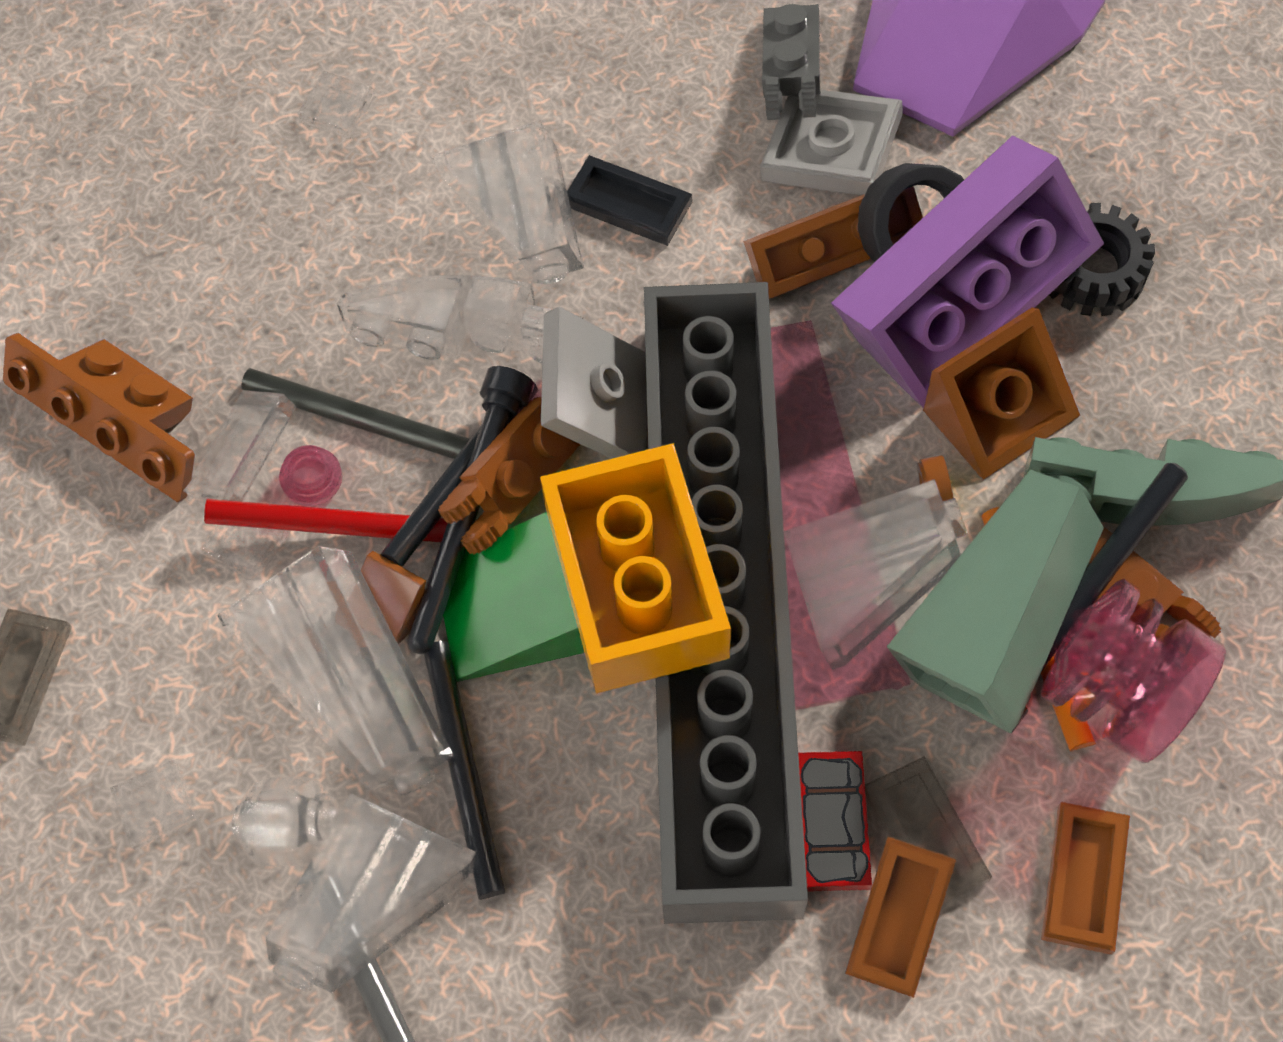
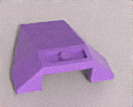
M873 0L853 90L862 95L902 100L903 114L954 137L1077 45L1088 31L1106 0Z

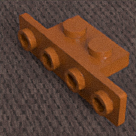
M19 333L6 337L3 381L5 385L174 501L180 502L189 495L195 454L192 449L166 433L165 430L178 424L189 414L192 408L193 397L105 339L58 360Z

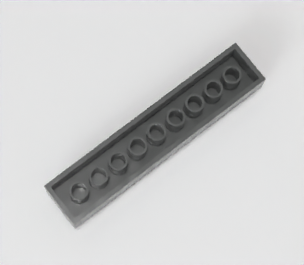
M768 282L644 287L648 449L674 443L731 627L730 659L655 678L664 924L804 919L808 895Z

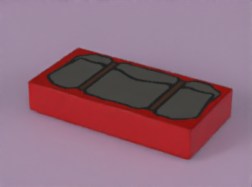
M862 751L798 753L807 892L871 890L872 876Z

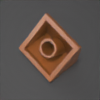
M1033 307L932 370L923 409L926 415L982 479L987 478L1031 449L1035 437L1046 439L1081 416L1040 310Z

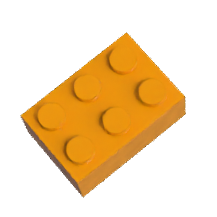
M674 443L540 477L548 519L596 694L730 659L731 627Z

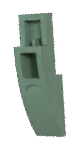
M1035 437L1024 473L1025 477L1031 469L1056 479L1064 475L1076 480L1091 495L1089 503L1100 522L1120 524L1166 463H1176L1187 472L1188 479L1153 526L1193 524L1224 519L1256 510L1281 500L1283 497V460L1277 459L1274 455L1263 451L1242 453L1215 448L1209 443L1198 439H1184L1180 441L1167 439L1156 460L1146 458L1143 454L1129 449L1107 451L1082 446L1077 441L1069 438L1042 439Z

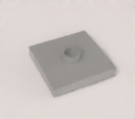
M820 90V94H816V117L803 118V112L799 107V95L788 96L781 112L780 120L777 122L760 165L761 181L853 195L865 194L868 187L883 172L903 115L902 100Z
M560 306L544 314L541 426L611 459L647 450L646 352Z

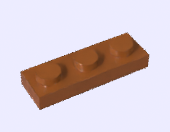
M914 186L905 189L897 196L889 212L888 231L893 245L923 218ZM865 194L743 241L756 282H768L769 299L871 259L863 248L858 232L859 206Z

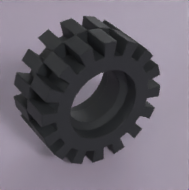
M1090 203L1087 213L1104 242L1100 248L1107 250L1114 256L1118 269L1110 273H1095L1079 266L1049 296L1054 299L1060 294L1063 295L1064 298L1061 306L1069 311L1075 302L1082 304L1080 315L1091 316L1094 307H1100L1101 316L1112 315L1115 305L1123 311L1130 306L1133 298L1137 300L1143 291L1154 263L1152 260L1155 255V244H1148L1151 233L1147 227L1135 231L1139 218L1131 213L1125 220L1119 218L1121 207L1111 205L1109 214L1101 213V203Z

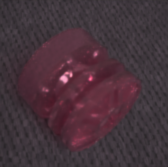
M1121 579L1113 584L1096 603L1084 610L1069 629L1056 651L1054 664L1041 689V697L1054 706H1062L1074 696L1070 707V717L1078 722L1087 721L1108 704L1109 709L1101 729L1102 738L1137 762L1149 763L1159 756L1180 735L1197 713L1222 669L1226 649L1224 644L1186 619L1177 621L1158 638L1155 637L1164 611L1162 603L1151 598L1135 609L1140 596L1139 588L1126 579Z

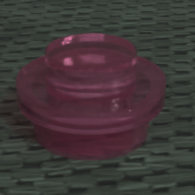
M304 445L292 450L284 459L279 473V482L284 494L292 502L302 506H316L330 500L338 492L343 478L338 459L330 451L314 445Z

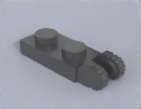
M787 4L781 7L764 8L762 85L767 120H780V113L783 111V96L798 95L799 107L803 112V118L816 117V94H820L819 4Z

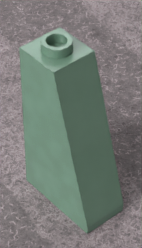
M1029 470L887 645L888 650L914 682L1008 733L1013 731L1021 719L1104 528L1089 503L1091 495L1085 487L1068 476L1061 475L1056 479L1040 472Z

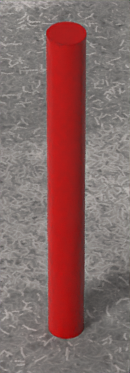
M207 499L204 510L205 524L392 539L410 516ZM440 518L423 541L441 543L447 526L444 518Z

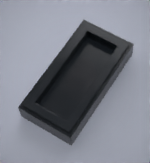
M588 155L563 197V202L567 208L668 246L692 204V194Z

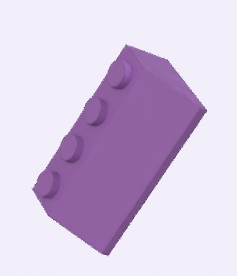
M1012 135L832 301L831 304L858 343L924 408L932 370L1031 307L1035 308L1095 253L1104 242L1059 158Z

